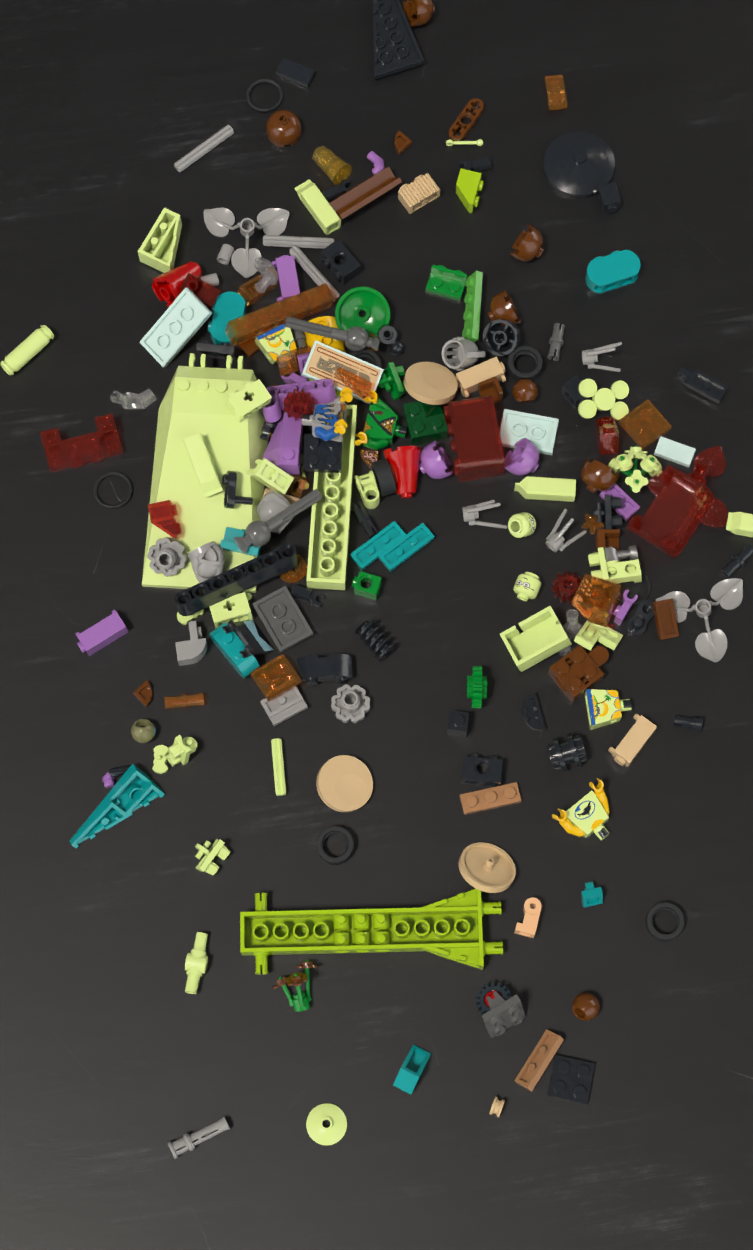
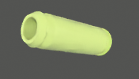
M40 325L41 328L36 329L10 352L4 361H1L0 366L7 374L14 375V372L19 371L50 342V339L54 338L53 332L46 325Z

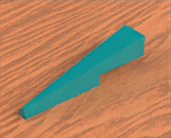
M132 764L71 838V845L75 848L79 847V844L83 841L96 837L95 834L113 827L133 815L135 810L142 806H148L149 802L157 797H163L165 793L147 774Z

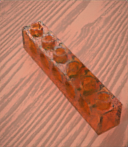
M324 283L231 320L227 323L225 331L232 345L235 346L284 324L287 316L302 319L330 308L334 297L327 283Z

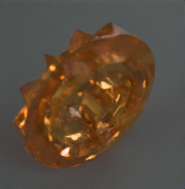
M297 555L299 563L295 567L296 574L294 571L289 570L279 575V577L288 583H295L303 579L307 572L305 559Z

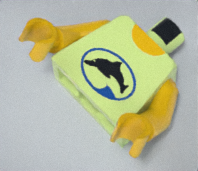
M597 778V786H594L592 782L589 783V786L595 790L594 792L590 791L567 811L558 808L560 816L552 814V818L558 820L560 825L569 834L587 838L594 832L602 841L610 834L603 826L608 821L610 811L608 799L603 789L604 784Z

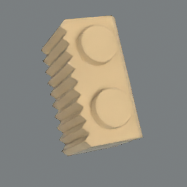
M428 173L426 175H419L410 184L402 185L398 191V199L409 214L440 197V188Z

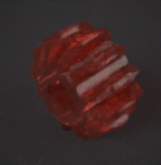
M294 389L293 393L288 392L287 397L283 400L284 412L287 413L288 418L294 417L295 421L298 418L302 419L303 414L314 412V397H311L310 392L304 393L303 389L300 392Z
M564 571V576L557 574V579L552 581L554 586L551 590L556 592L555 598L561 597V603L567 599V602L570 604L572 599L576 600L578 595L583 594L581 589L584 588V583L580 582V576L574 577L575 572L568 575V572Z

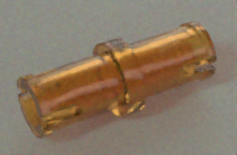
M182 693L181 696L164 697L165 709L177 707L186 709L187 706L204 705L203 693L191 695Z

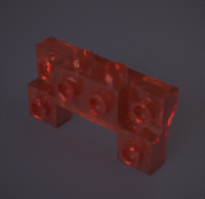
M113 413L94 418L97 432L62 440L58 427L40 432L50 471L55 472L70 467L78 468L85 463H97L101 459L123 454Z

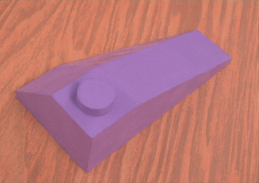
M304 407L283 410L263 455V458L287 474L300 475L303 436L302 415L304 414Z

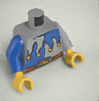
M348 387L341 390L340 395L342 397L339 396L327 404H317L313 415H302V425L312 426V435L324 441L342 442L343 434L346 431L345 428L348 427L346 424L345 401L351 402L353 399L352 391Z

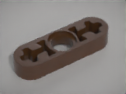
M474 98L467 103L449 129L450 140L463 141L483 113L484 104L480 99ZM476 105L479 106V108H476L472 114V107H476ZM463 118H469L471 122L469 124H463L461 120ZM459 127H460V128H461V130H460V135H456V137H455L454 134H456V133L459 131Z

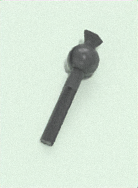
M288 316L285 319L284 327L344 341L346 347L351 351L359 352L365 349V347H372L377 351L379 347V338L369 337L367 331L360 326L350 327L346 331Z
M317 489L313 490L266 522H251L246 527L244 537H234L237 547L245 554L250 545L257 547L265 545L270 540L273 530L322 499L320 491Z

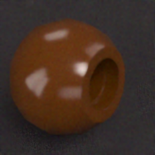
M523 378L515 383L512 394L518 403L532 402L537 397L538 388L532 380Z
M580 993L572 1002L573 1014L583 1021L594 1019L600 1011L599 1000L593 994Z

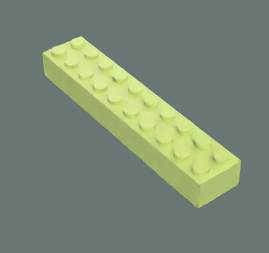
M346 405V424L348 427L345 428L346 431L342 438L341 473L314 472L313 490L317 489L320 491L322 499L312 505L307 588L345 590L357 405Z

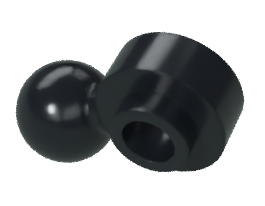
M382 325L377 332L379 340L384 344H390V352L393 355H401L404 351V345L402 342L395 340L397 337L396 330L391 325ZM389 331V335L385 337L383 335L384 332Z

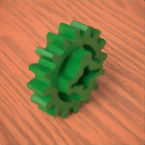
M473 666L472 676H467V698H472V708H481L482 699H487V676H482V666Z

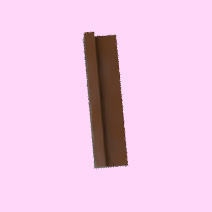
M387 166L330 201L329 204L340 219H344L402 183L400 177H395L390 167Z

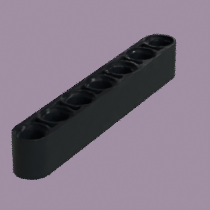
M291 544L283 545L177 593L174 600L178 613L182 616L192 615L294 569L299 563L296 548Z

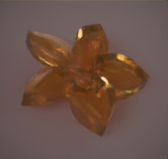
M585 514L587 522L581 528H589L592 535H594L596 529L604 528L602 522H597V515H594L592 518L590 515Z

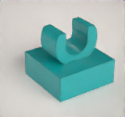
M593 882L585 883V891H581L583 908L603 904L601 887L594 888Z

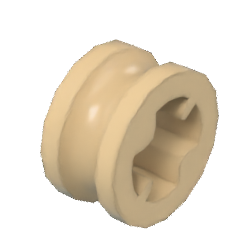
M495 1096L489 1114H496L499 1117L505 1100H498V1097Z

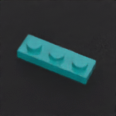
M393 521L352 552L350 557L361 570H364L377 560L380 554L406 534Z
M421 523L380 554L378 558L391 572L434 540L435 536L424 523Z

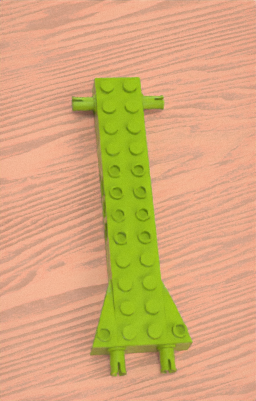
M476 888L421 908L267 911L268 894L262 893V901H260V893H255V911L240 912V952L242 956H255L256 975H261V966L263 975L268 974V956L427 951L481 970L484 968L483 956L485 954L503 955V942H485L482 931L483 914H501V901L483 902L481 900V890Z

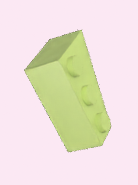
M166 208L162 210L138 250L140 262L163 273L174 268L182 229L179 214Z

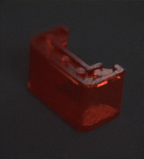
M492 395L447 402V406H444V416L448 434H452L453 441H450L451 450L456 453L453 469L454 475L459 478V482L504 475L505 458Z

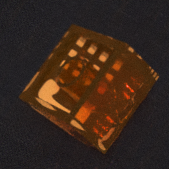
M585 574L571 604L588 622L607 628L620 600L621 585Z

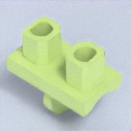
M178 735L175 737L174 744L168 748L169 754L166 755V759L172 766L179 762L184 766L188 763L190 754L194 753L197 749L196 740L192 737H186L182 740V737Z
M216 839L210 848L211 843L207 840L203 846L197 843L195 848L199 851L195 857L199 860L201 859V861L196 866V869L214 875L219 869V866L212 862L214 857L218 856L220 859L225 860L230 854V851L224 846L225 842L221 839Z

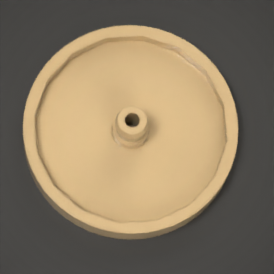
M433 362L413 364L407 369L404 377L406 391L414 399L430 405H441L451 401L458 388L455 375L448 368Z
M339 755L329 759L320 768L316 779V786L320 798L329 808L338 812H352L362 807L369 800L373 790V780L369 769L362 761L353 756Z
M473 843L463 850L459 858V870L463 878L471 886L483 892L499 893L508 889L516 875L515 864L511 857L504 850L493 844Z

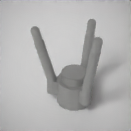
M622 342L583 350V365H588V369L595 368L620 372L621 369L596 365L594 362H598L597 354L615 351V347L621 346Z
M495 500L462 507L464 522L469 521V526L480 525L507 529V525L475 521V519L479 518L478 511L501 505L500 503H495Z
M567 509L563 510L551 533L546 538L545 544L554 552L558 550L562 552L567 546L587 533L584 530L564 543L565 539L562 535L570 527L574 519L571 518L559 533L556 531Z

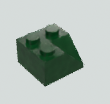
M420 401L403 404V415L411 446L448 439V428L440 405H430Z

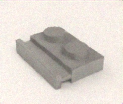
M294 683L260 701L274 727L308 708Z

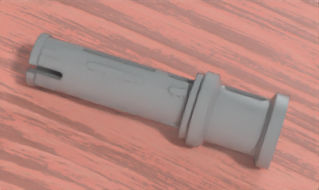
M225 1117L190 1135L185 1133L182 1138L167 1143L174 1159H177L178 1155L188 1150L193 1151L195 1149L194 1146L230 1128Z

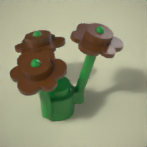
M308 959L301 961V965H296V968H305V973L295 972L287 978L286 976L279 977L275 981L276 985L272 987L276 989L282 986L289 1005L294 1006L295 1012L305 1011L310 1008L309 968H318V965H313V961ZM305 982V992H301L300 985ZM286 983L288 986H296L297 993L293 994V998Z

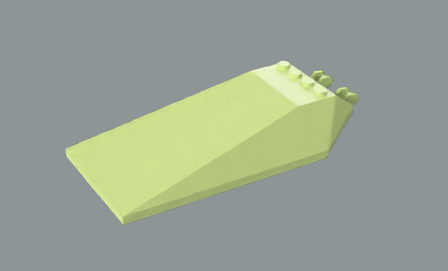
M190 353L189 366H178L161 402L157 422L142 578L143 587L187 589L200 583L195 577L187 553L212 541H215L220 546L221 540L224 539L226 527L246 530V527L251 522L260 521L257 506L263 499L265 485L247 473L249 469H254L257 466L256 460H263L264 452L268 446V440L260 439L263 432L261 429L265 422L263 411L261 408L239 422L227 406L229 394L235 390L241 391L244 389V385L251 380L257 381L253 370L243 369V356L238 358V369H231L233 361L231 355H227L226 368L206 367V354L201 355V367H194L195 354ZM245 397V401L249 400L251 402L252 398L248 399ZM199 433L203 435L223 491L206 498L183 442L184 439ZM228 470L236 471L235 496L252 497V505L235 503L233 509L224 508L225 485H222L223 474H226ZM169 537L171 541L178 540L185 547L183 553L187 556L185 566L182 569H178L176 575L168 577L163 572L160 574L155 573L150 568L151 560L147 557L149 548L152 545H156L158 539ZM223 550L225 561L222 573L257 557ZM257 585L243 592L256 593Z

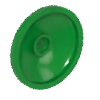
M364 286L355 287L345 292L339 299L335 309V319L339 329L347 331L350 327L360 326L367 331L369 337L374 338L378 337L377 332L382 325L389 324L390 308L385 297L377 290ZM361 310L366 312L363 317L359 316V311Z

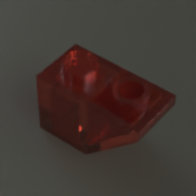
M190 273L187 274L180 287L182 291L185 288H189L208 307H213L221 291Z
M607 416L596 419L599 453L617 454L619 452V431L615 419Z
M171 500L148 504L151 523L173 539L179 540V534H182L180 523H176L175 516L178 515L176 504H173Z

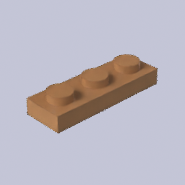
M517 782L459 795L464 815L521 803Z
M546 1029L514 1081L532 1092L564 1039Z

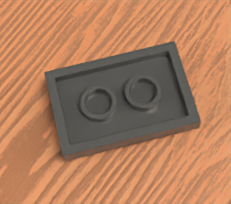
M286 586L252 603L253 608L280 653L314 635Z

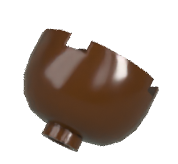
M407 0V2H403V10L410 26H421L430 20L435 11V5L432 0Z
M288 110L274 112L266 124V133L269 141L279 147H285V145L289 144L290 146L294 145L302 134L298 116Z
M531 224L526 226L529 228L526 232L523 230L512 246L515 249L514 252H510V255L519 261H531L535 256L539 258L544 250L542 248L543 236Z
M507 290L498 293L490 301L491 311L488 312L491 321L503 318L511 320L516 325L521 323L520 317L517 318L516 315L517 309L510 295L507 294Z
M590 458L586 459L581 470V478L587 485L586 489L593 493L610 490L617 483L620 475L617 472L614 475L611 473L612 468L597 460H593L591 463Z

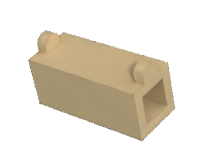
M494 357L456 373L458 387L463 397L467 398L469 394L478 391L479 383L497 377L498 382H505L504 372L506 370L504 364L499 362L497 357Z
M635 714L633 718L636 720V723L617 748L610 747L608 749L615 762L621 766L625 765L628 767L657 728L655 724L642 715Z

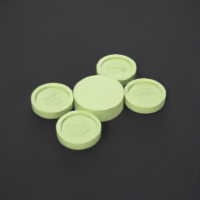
M584 379L580 382V394L586 398L592 397V400H584L579 404L578 411L581 417L589 419L595 416L597 410L606 411L609 409L611 416L615 420H623L628 416V406L621 401L615 402V399L627 397L629 387L626 382H614L611 390L608 388L597 390V385L592 379Z

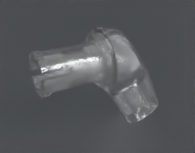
M262 257L254 259L255 269L262 274V278L255 284V288L258 292L264 293L270 285L277 283L279 279L278 273L269 260Z
M150 389L140 394L131 392L124 394L113 391L110 397L113 403L121 404L124 409L131 410L145 409L157 400Z
M574 609L566 612L567 623L563 626L572 644L559 651L561 656H565L573 650L574 639L582 628L578 622V611Z

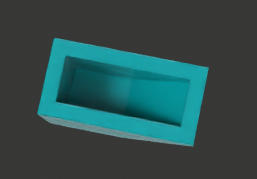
M413 1045L398 1072L393 1086L412 1094L431 1053Z

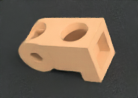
M531 897L525 901L523 906V923L517 922L514 933L534 938L541 912V902L537 898Z

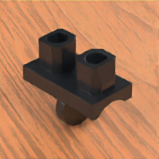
M610 494L605 495V510H602V503H597V510L591 511V515H597V522H603V515H605L606 529L622 526V515L611 516V508H622L621 498L611 497Z

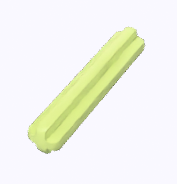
M276 738L271 740L275 792L277 796L286 795L282 740Z

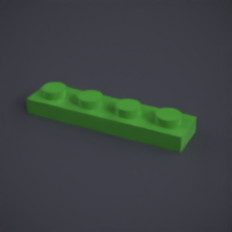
M475 271L468 276L466 280L467 293L464 299L466 307L463 315L465 322L462 336L473 342L479 339L483 272Z

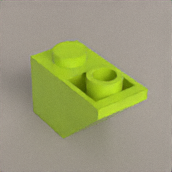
M460 169L456 183V194L467 211L472 213L474 207H477L479 203L478 191L482 192L483 189L482 173Z

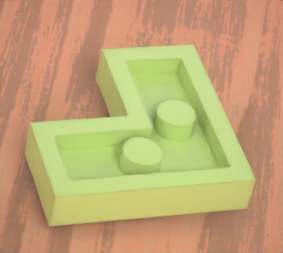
M589 617L576 635L574 642L590 651L597 641L615 650L623 635Z

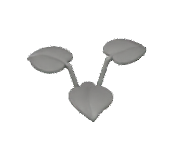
M214 208L204 210L205 225L214 236L226 237L229 229L235 230L240 228V233L246 237V249L239 248L235 250L231 257L232 266L244 278H250L256 274L262 262L260 251L256 248L249 249V236L253 235L254 228L263 229L265 235L279 236L286 229L289 211L269 208L258 214L257 222L259 225L250 218H244L237 225L233 226L235 217L229 209Z
M739 578L726 579L713 586L710 595L716 602L700 599L690 609V599L681 591H673L656 599V601L673 598L677 623L685 621L687 612L696 610V614L699 617L704 618L707 633L698 635L695 647L702 657L714 663L719 662L724 657L728 642L722 630L715 629L710 631L708 616L711 614V606L720 604L723 609L732 610L741 604L743 599V580Z

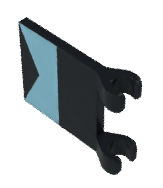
M230 620L227 626L222 627L226 634L236 631L246 649L239 653L244 659L252 655L274 651L253 620L239 622Z

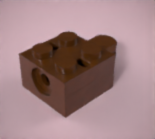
M579 645L550 666L548 674L573 703L585 694L586 689H591L602 681L604 673L600 670V667L607 662L609 652L603 646H596L586 653L582 646Z

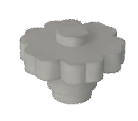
M169 537L158 539L156 545H152L149 548L147 555L148 559L151 560L150 568L157 574L163 572L166 577L176 575L178 569H182L185 566L187 556L183 553L185 547L178 540L171 541Z
M347 684L337 689V695L331 698V709L336 712L337 719L343 723H347L350 720L353 723H358L365 718V713L370 711V698L365 696V689L360 688L358 685H354L351 688Z

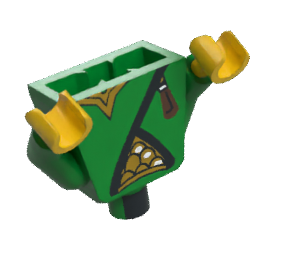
M368 391L367 393L370 394L371 399L365 397L364 401L366 403L372 402V405L369 407L364 431L355 435L360 438V440L355 441V445L363 444V446L376 451L392 445L395 436L405 438L407 427L397 425L398 415L380 398H377L378 396L375 391Z

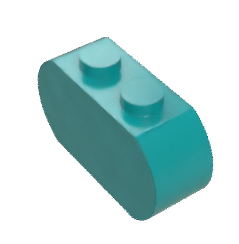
M617 250L604 257L598 256L587 267L586 284L589 289L599 294L632 284L639 275L640 259L630 250Z
M225 292L220 294L216 299V304L212 305L211 315H213V319L208 323V332H210L211 339L215 345L230 343L235 348L242 337L247 312L246 302L236 292Z
M224 622L210 632L209 636L242 678H246L260 666L253 655L245 659L239 652L246 649L244 643L234 631L229 634L225 633L222 627L228 624Z

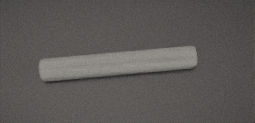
M226 125L174 163L178 172L183 171L234 133L233 128L230 125Z
M263 236L264 246L293 247L296 245L300 248L324 249L334 242L333 238Z
M293 246L289 250L290 255H294V259L332 302H336L340 298L338 291L299 247Z

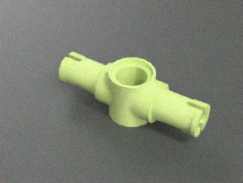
M196 933L194 948L186 957L185 971H187L188 977L185 993L188 994L197 993L200 977H202V974H205L207 969L208 956H206L205 948L208 934Z

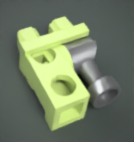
M636 545L629 546L628 550L616 551L613 547L598 548V552L588 555L589 566L600 565L601 570L591 571L592 583H603L604 586H609V584L614 585L634 581V583L642 582ZM630 558V561L620 562L622 559Z

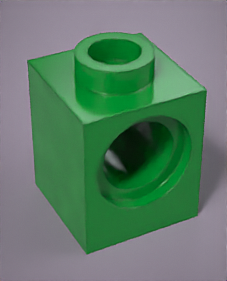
M360 571L358 577L355 576L352 582L354 594L376 600L382 584V577ZM364 582L371 584L369 588H363L361 585Z

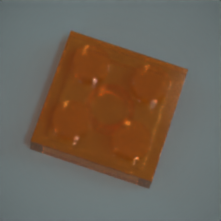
M648 399L619 420L621 427L639 447H642V450L668 432L672 427Z
M283 654L250 674L268 702L301 683L300 677Z

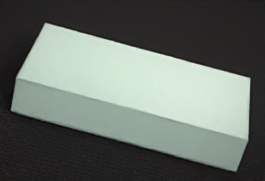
M660 436L654 455L689 467L696 449Z

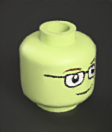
M527 512L513 515L508 521L509 532L516 538L530 536L536 529L535 518Z
M525 572L518 576L513 587L514 592L518 594V599L528 601V599H535L541 587V582L538 580L539 577L537 575Z

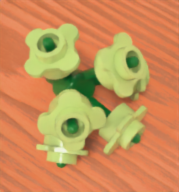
M638 446L625 450L624 453L628 454L618 455L608 465L613 469L611 473L616 474L617 472L619 474L621 471L628 476L625 479V483L630 485V490L635 493L639 492L643 485L648 484V479L644 478V475L649 473L652 477L655 475L658 477L662 473L660 462L653 455L647 456V451H642V447ZM637 459H643L640 462L641 471L637 470Z

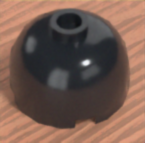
M497 319L487 324L484 329L483 342L485 341L486 349L493 355H509L520 344V330L511 320Z

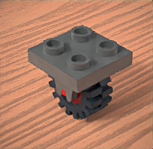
M491 982L490 987L488 984H485V989L481 987L479 989L480 993L476 994L477 999H475L477 1009L491 1038L502 1035L506 1029L520 1024L526 1018L521 1000L517 994L512 997L510 990L505 985L502 987L501 983H498L496 986L495 982Z

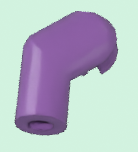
M371 151L367 158L374 163L372 173L376 174L384 169V161Z

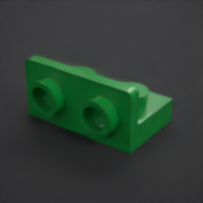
M432 265L426 292L461 301L466 286L467 274L460 270L447 269L442 265Z

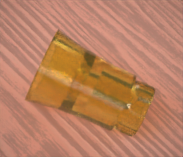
M325 146L318 147L312 156V159L326 173L334 185L342 183L351 172V165L340 159Z

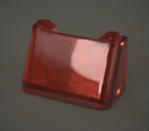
M668 465L660 474V482L663 488L643 517L636 515L630 519L627 529L663 553L675 558L681 553L712 506L714 494L704 483Z

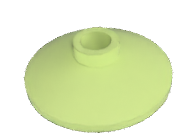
M320 1104L313 1108L307 1117V1132L316 1143L320 1145H333L339 1142L346 1133V1116L336 1105ZM329 1120L330 1126L328 1128L323 1127V1121Z

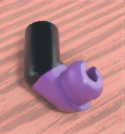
M128 766L111 768L102 778L104 787H113L115 784L113 780L116 777L123 776L128 770Z

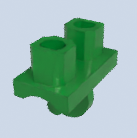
M390 362L387 364L388 367L383 370L382 380L379 381L378 385L380 388H385L387 392H390L395 401L408 392L404 387V382L400 380L405 375L403 366H395L394 362Z

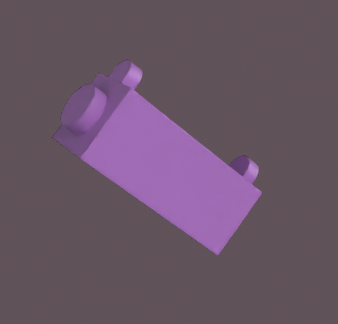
M283 255L276 258V261L271 262V267H277L282 297L277 298V303H283V306L301 303L294 255Z
M115 610L111 611L112 614L84 632L75 633L80 641L77 645L82 653L86 651L91 656L128 633L127 627Z

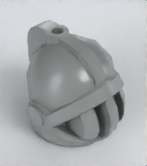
M454 337L446 342L441 353L445 365L456 371H463L464 368L473 366L477 362L478 357H485V351L478 350L477 345L473 341L464 337Z
M274 491L268 492L257 506L260 521L266 522L291 504L279 493ZM292 518L273 530L272 533L280 534Z
M215 541L206 543L187 553L195 577L200 583L222 573L225 561L224 551Z

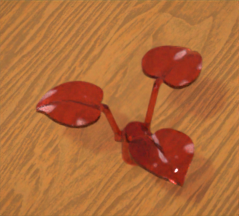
M722 446L712 447L698 454L694 460L692 473H689L680 484H678V476L669 471H664L658 477L655 475L648 480L647 486L655 496L664 500L677 498L680 493L679 488L689 479H692L696 484H702L705 504L698 507L697 518L702 524L710 527H724L727 523L728 511L725 504L719 499H712L708 502L706 493L707 475L711 477L719 476L726 468Z

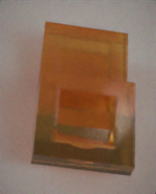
M545 76L549 110L567 108L563 76Z
M303 346L276 357L280 375L283 376L297 372L299 369L297 355L309 353L311 351L310 346Z

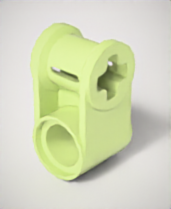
M371 470L368 474L361 476L355 475L356 487L358 492H360L364 506L369 509L376 508L380 503V496L373 471ZM370 495L376 497L373 500L367 499V497Z

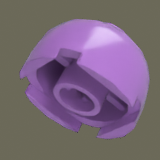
M522 438L514 444L516 448L513 452L509 450L503 461L505 469L517 476L527 475L530 472L533 473L539 465V451L537 447L527 438Z
M434 441L425 446L421 451L419 468L423 474L427 473L431 478L443 479L452 475L453 469L449 471L447 466L451 465L449 458L442 446L437 447L439 442Z

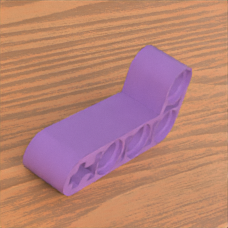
M320 379L267 387L266 389L272 399L271 403L262 408L265 421L273 423L281 418L282 410L330 403L337 398L333 380Z

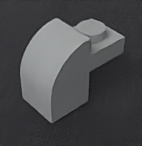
M196 621L188 622L190 640L175 642L179 666L197 663L207 652V640L202 637L201 626L198 627Z

